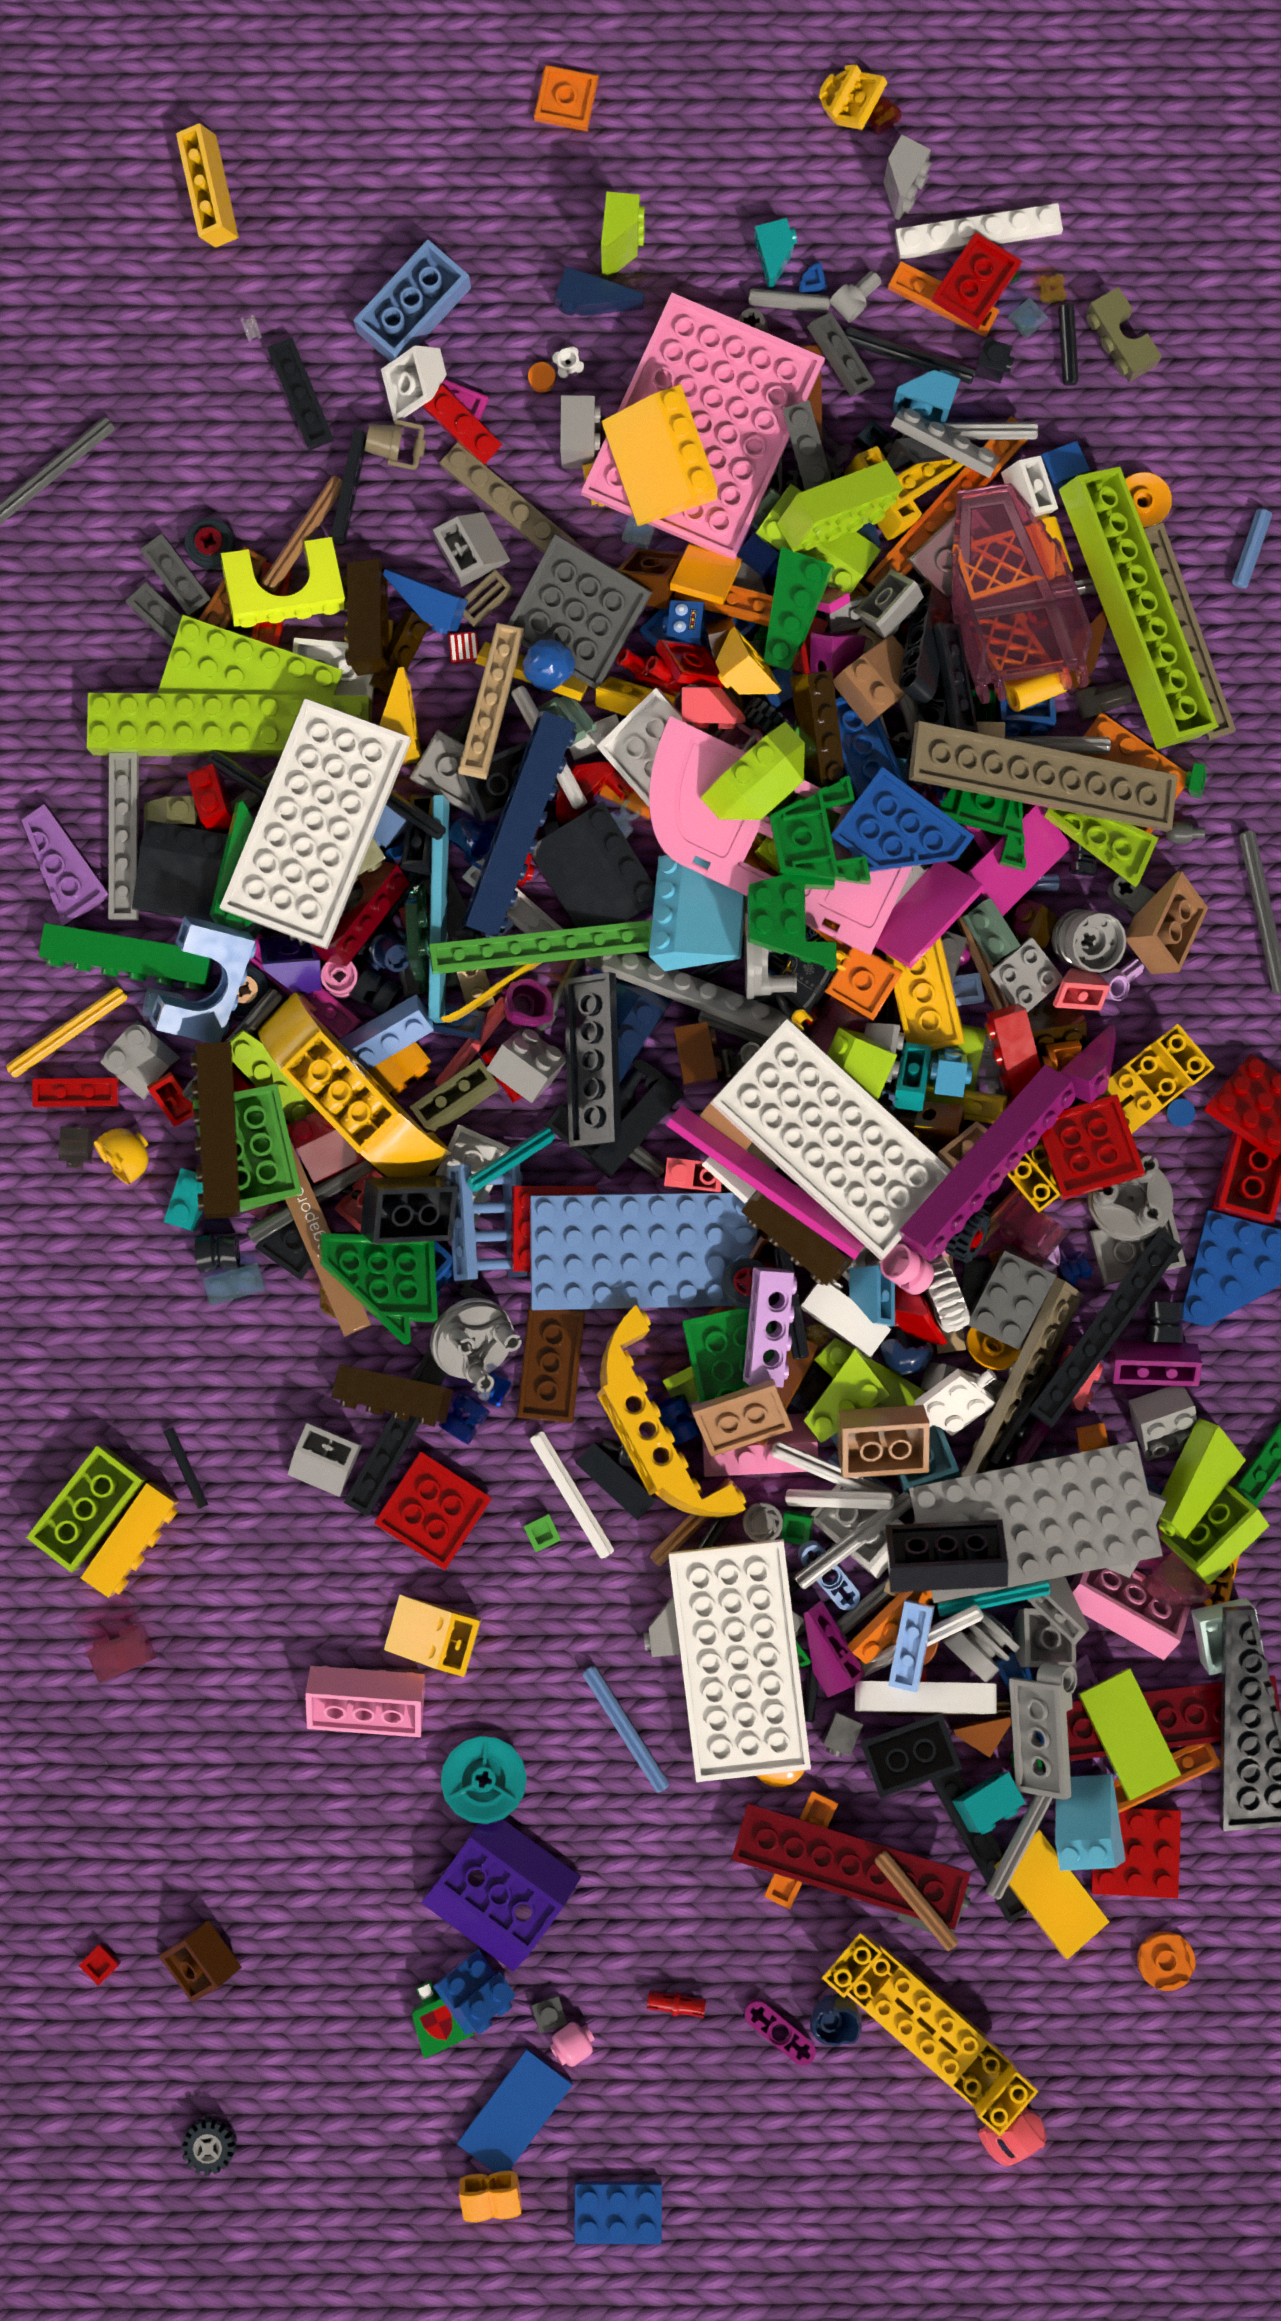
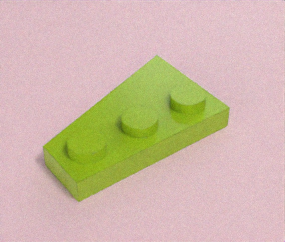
M855 1347L847 1361L809 1411L804 1422L820 1443L838 1432V1410L872 1408L888 1397L891 1392L858 1348Z

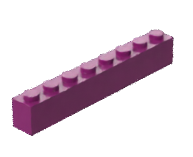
M1044 1065L901 1227L899 1233L904 1245L930 1262L936 1255L941 1254L949 1240L955 1234L962 1231L970 1216L982 1208L984 1200L991 1192L996 1191L1001 1186L1005 1176L1017 1168L1026 1152L1037 1145L1040 1136L1055 1124L1060 1113L1072 1105L1076 1096L1072 1080Z

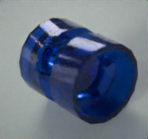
M460 1391L452 1403L453 1411L448 1412L446 1423H439V1426L455 1438L469 1445L478 1432L476 1426L482 1425L491 1411ZM466 1412L470 1414L468 1420L462 1418V1415Z
M685 1394L673 1396L657 1405L661 1413V1417H659L661 1424L664 1425V1428L668 1427L674 1437L675 1442L672 1443L673 1446L684 1443L700 1433L694 1415H690L692 1407Z

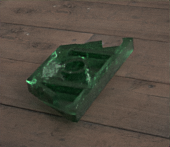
M414 884V892H410L409 898L405 903L408 962L410 968H412L415 980H419V992H429L430 942L428 931L430 930V913L427 914L426 884Z

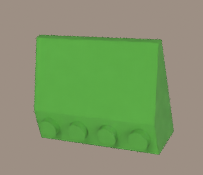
M274 1084L234 1092L241 1212L301 1195V1187L278 1085ZM193 1100V1110L198 1109V1100ZM197 1126L198 1135L200 1137V1126Z

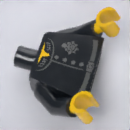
M837 950L836 968L845 971L846 968L841 965V961L844 958L851 959V957L841 950ZM774 953L768 960L769 970L777 975H797V993L774 992V997L781 1012L799 1030L804 1031L805 1029L801 1026L802 1021L805 1019L813 1021L810 1015L824 995V991L837 969L830 971L824 969L825 966L813 962L809 964L800 961L799 957L793 955L788 960H785Z

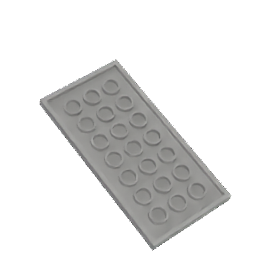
M1137 1441L909 1488L916 1524L1003 1520L1008 1556V1587L931 1590L933 1603L1163 1556Z

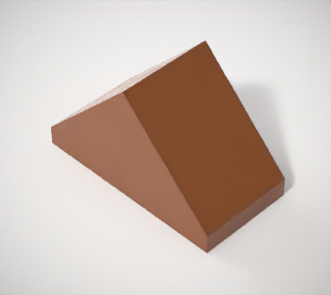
M997 1715L953 1725L951 1729L955 1736L988 1757H991L1009 1728L1011 1718L1009 1715Z

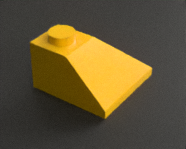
M733 627L729 631L715 661L720 671L717 677L727 689L731 686L738 694H778L782 690L769 665L765 664L764 658Z

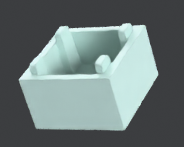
M1247 1597L1191 1610L1200 1662L1209 1675L1222 1673L1223 1607L1251 1605L1255 1609Z

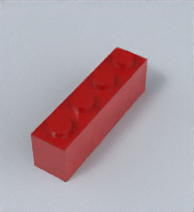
M1019 1003L986 1013L988 1022L985 1023L986 1032L989 1039H993L995 1049H992V1056L997 1066L1000 1065L1002 1075L999 1076V1083L1003 1092H1007L1009 1099L1006 1108L1041 1070L1027 1011Z

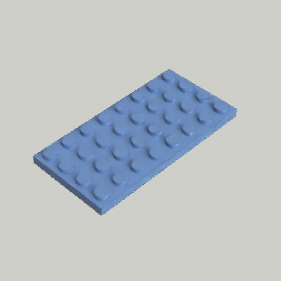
M733 1192L530 1195L531 1310L633 1308L635 1305L638 1308L733 1306L723 1295L721 1281L727 1267L738 1259L749 1258L757 1243V1229L746 1221L747 1216L741 1212L749 1200L744 1203Z

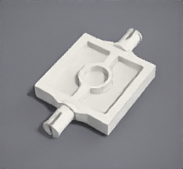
M956 1369L915 1400V1405H924L930 1427L936 1425L951 1436H954L996 1404L994 1397L984 1389L986 1385L996 1379V1375L992 1370L987 1369L978 1378L967 1376L960 1369Z

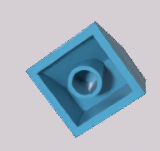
M932 370L898 387L891 412L898 413L901 407L917 411L922 418L930 422L946 423L960 379L946 370Z

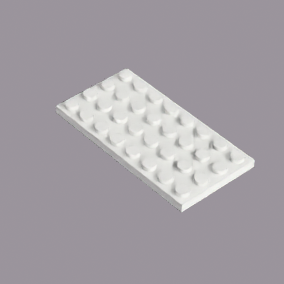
M304 699L220 909L328 949L412 741L411 738Z
M788 1019L781 1024L710 1103L880 1260L884 1259L902 1239L899 1233L901 1227L952 1171Z
M784 1540L669 1552L696 1782L810 1770L811 1765Z

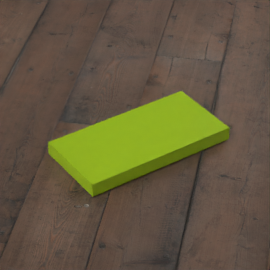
M1127 1668L1077 1693L1128 1800L1131 1801L1181 1775L1131 1669Z

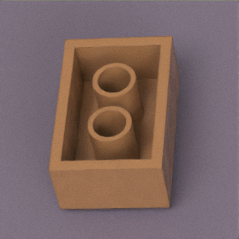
M924 1405L838 1410V1462L842 1478L929 1472L930 1423Z

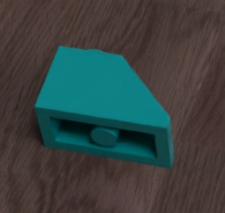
M787 218L755 226L754 241L768 289L774 288L793 255L794 244H797L794 227H789Z

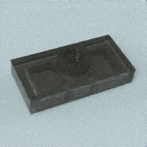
M815 1360L790 1401L791 1405L805 1414L809 1413L833 1380Z

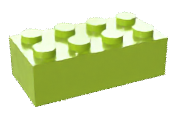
M887 460L798 493L778 521L777 526L793 552L803 548L810 550L821 541L827 539L830 542L837 539L844 532L854 533L867 523L874 525L882 521L886 517L885 512L888 508L897 502L896 498L903 490V486Z
M104 1444L97 1445L26 1538L71 1573L77 1571L148 1478Z

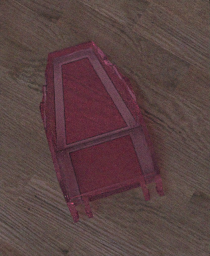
M1011 483L957 491L952 554L953 622L961 626L966 661L975 685L976 694L982 704L989 703L990 692L987 684L994 683L995 693L999 701L1006 699V689L1003 681L1059 672L1063 689L1069 690L1072 685L1069 671L1075 670L1079 687H1087L1088 685L1085 661L1093 632L1063 547L1057 538L1053 539L1045 530L1046 525L1041 519L1037 520L1031 513L1030 505Z

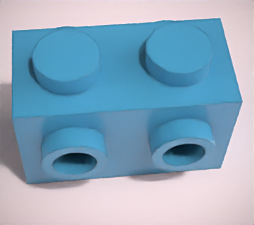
M945 1047L944 1051L938 1050L937 1058H931L930 1079L934 1080V1094L963 1097L965 1084L971 1083L972 1067L971 1062H967L966 1053H961V1049Z

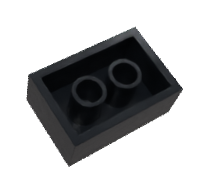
M528 741L494 754L487 780L459 774V770H456L477 823L502 814ZM555 779L554 784L557 785V789H556V791H557V790H560V789H559V786H558L557 781H556V779Z
M445 1175L365 1178L360 1233L372 1244L453 1240L458 1186Z
M942 1713L860 1742L880 1799L962 1771Z

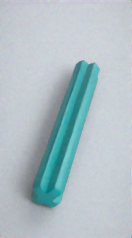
M549 1127L543 1128L471 1175L466 1181L467 1186L470 1187L471 1191L477 1192L550 1144L555 1139V1134Z
M1048 1580L980 1593L975 1596L970 1595L937 1603V1608L940 1616L945 1617L955 1615L974 1605H978L980 1609L1049 1595L1051 1587Z

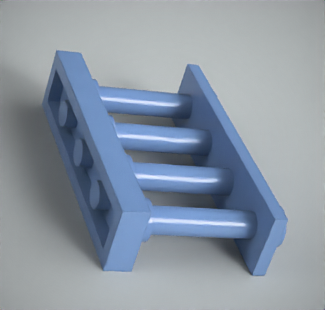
M520 1163L487 1184H502L503 1201L499 1202L473 1201L472 1191L466 1183L467 1179L473 1175L470 1164L447 1167V1178L458 1186L453 1240H451L454 1281L478 1279V1271L508 1269V1278L527 1276V1271H511L512 1186L522 1185L523 1175L520 1171ZM504 1213L505 1230L476 1231L474 1214ZM506 1241L507 1258L478 1259L476 1256V1242Z

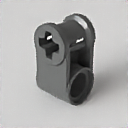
M1121 876L1109 884L1107 892L1109 898L1123 908L1132 918L1156 894L1141 883L1134 887ZM1122 884L1126 885V893L1123 895L1119 893L1120 885Z

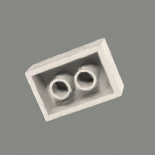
M816 1282L800 1303L801 1309L854 1349L857 1347L862 1354L871 1357L891 1329L885 1325L872 1323L853 1302L850 1295L847 1297L840 1292L842 1286L836 1282L826 1286Z

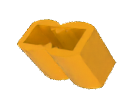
M414 1042L367 1071L390 1096L393 1094L396 1098L408 1089L406 1084L415 1077L419 1080L429 1073L430 1068L428 1066L432 1062L420 1046Z
M500 2171L489 2176L471 2174L459 2179V2198L464 2221L481 2222L492 2217L509 2219L521 2215L522 2198L517 2172Z

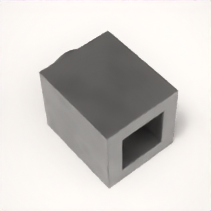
M834 1710L822 1738L823 1745L827 1746L825 1751L840 1758L843 1754L850 1756L862 1729V1721Z

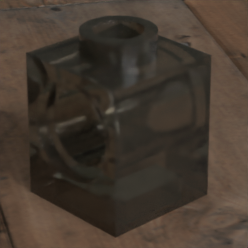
M60 1127L58 1161L66 1163V1168L83 1169L84 1164H92L94 1130L89 1128Z

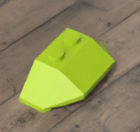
M785 721L762 738L723 773L700 799L719 820H762L804 782L805 742Z

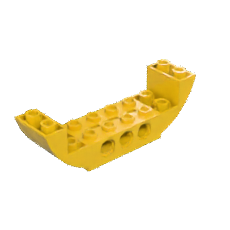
M294 992L258 1028V1035L263 1046L281 1069L280 1071L358 1153L387 1177L428 1176L452 1152L433 1132L425 1133L314 1016L313 1013L317 1009L302 993Z
M1176 1024L1111 1075L1108 1088L1095 1100L1117 1094L1132 1134L1179 1094L1196 1084L1215 1067L1182 1027ZM1081 1100L1075 1106H1079L1088 1102ZM1039 1138L1037 1145L1033 1149L1028 1150L1021 1158L1017 1168L1007 1174L1038 1213L1061 1195L1054 1180L1041 1139Z
M635 1305L618 1324L607 1342L601 1362V1390L597 1393V1397L649 1495L655 1493L669 1505L700 1517L720 1518L735 1516L746 1510L743 1505L746 1503V1500L738 1487L734 1488L733 1484H730L701 1499V1487L695 1478L691 1479L686 1471L688 1463L681 1452H676L672 1444L675 1440L668 1427L663 1428L659 1420L661 1413L654 1401L650 1402L645 1394L648 1391L647 1386L641 1376L636 1377L632 1369L634 1362L627 1350L622 1351V1349L643 1339L650 1331L648 1326L651 1323L646 1312L643 1309L639 1310L638 1306ZM626 1402L632 1403L635 1406L636 1412L629 1411L626 1408ZM639 1427H643L648 1431L649 1438H645L640 1434ZM653 1452L661 1455L662 1464L654 1460Z
M859 1933L823 1975L822 1979L843 1998L848 1995L972 2105L978 2118L999 2136L1005 2132L1039 2092L1022 2071L979 2028L899 1957H896L866 1934Z

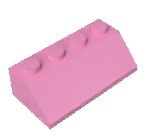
M808 1413L788 1414L793 1430L770 1437L765 1447L752 1443L711 1457L702 1436L704 1476L806 1472L773 1457L771 1450L774 1443L781 1441L818 1457L817 1437L804 1422Z
M1106 1568L1077 1573L1074 1576L1070 1588L1082 1614L1163 1660L1181 1642L1192 1604L1191 1601L1137 1570L1133 1571L1130 1578Z
M310 1666L305 1693L307 1729L421 1737L425 1674Z

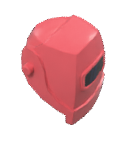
M1025 2107L1001 2136L996 2134L987 2125L979 2130L978 2135L987 2152L1002 2166H1010L1028 2158L1037 2150L1043 2148L1047 2133L1044 2130L1040 2116Z

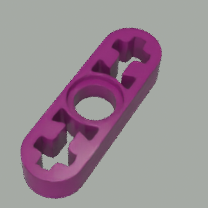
M755 1998L746 2004L744 2013L747 2023L786 2056L799 2065H807L814 2060L816 2055L815 2045L812 2039L763 1999ZM753 2007L757 2010L762 2007L763 2015L768 2020H770L771 2015L775 2017L768 2023L766 2030L762 2028L766 2025L764 2020L760 2017H756L755 2020L752 2019L753 2013L751 2009ZM783 2024L788 2028V2034L784 2039L773 2037L772 2029L775 2025ZM794 2034L797 2035L794 2040L801 2047L805 2044L808 2045L807 2050L809 2054L807 2056L805 2054L797 2056V2048L790 2043Z

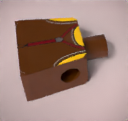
M924 1101L923 1111H917V1113L902 1111L900 1123L906 1129L914 1130L915 1137L926 1147L942 1150L966 1130L965 1106Z

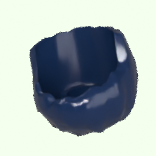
M902 1329L890 1333L880 1344L883 1362L891 1372L902 1377L915 1375L917 1372L923 1371L933 1357L931 1343L910 1339Z
M840 1994L826 1995L813 2008L810 2018V2030L816 2040L825 2045L855 2044L862 2031V2015L854 2001L843 1998Z

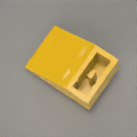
M400 1594L384 1650L426 1666L464 1677L467 1673L482 1617Z

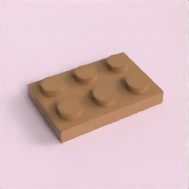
M774 1379L692 1406V1413L711 1457L793 1430L792 1423Z

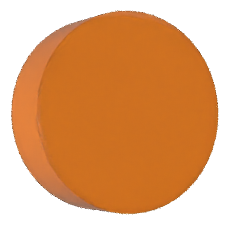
M544 362L534 364L528 372L529 385L533 390L541 393L551 390L556 382L553 367Z

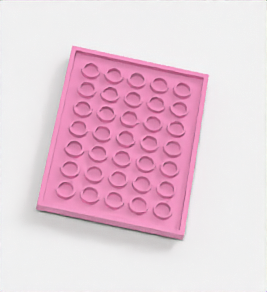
M671 293L618 412L656 392L681 384L716 482L718 493L717 500L647 524L735 560L790 440L782 408L808 400L825 362V357ZM605 438L583 486L581 495L634 518L607 438Z

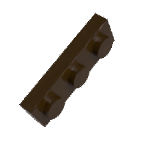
M404 611L389 642L390 671L374 673L369 685L386 697H389L398 668L404 667L407 672L429 627V624L414 612Z

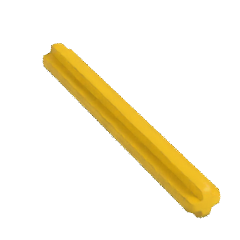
M120 987L114 988L6 1065L8 1072L13 1077H18L126 1001L127 996Z

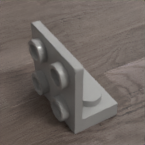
M1033 938L1025 940L1020 947L1015 949L989 972V976L1010 1001L1011 1005L1019 1003L1027 1012L1053 991L1063 980L1062 975Z

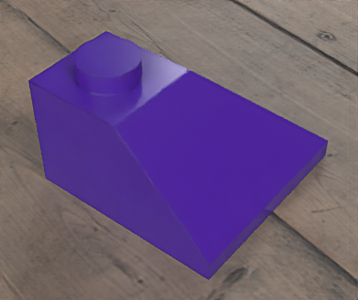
M290 937L259 939L264 971L292 992L310 994L321 990L320 958L315 948L310 947V943L305 942L304 945L300 946L298 938L291 941Z

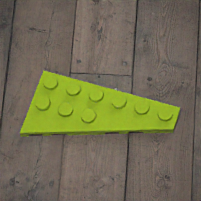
M182 615L158 693L336 695L343 670Z

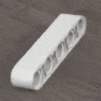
M858 1681L855 1684V1711L997 1714L996 1684L920 1682L917 1693L888 1686L889 1681Z

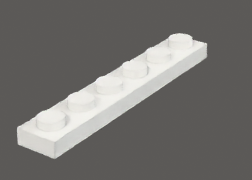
M1057 203L899 228L895 230L899 260L964 250L975 232L995 244L1059 235L1062 234L1063 227L1059 204Z

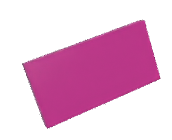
M1033 805L1022 818L1026 868L1024 871L999 865L1006 837L1002 836L965 872V874L983 884L984 891L979 897L982 901L991 898L1002 916L1072 847L1059 828L1044 817L1046 812L1041 806Z
M947 862L934 863L893 907L875 947L911 969L984 891L983 884Z

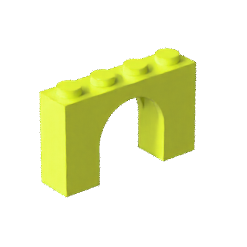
M332 537L304 541V555L309 580L299 592L289 596L272 595L258 585L254 576L249 549L221 553L222 569L234 627L248 628L263 622L279 623L284 619L295 617L306 619L312 615L322 613L333 615L344 610L345 596Z

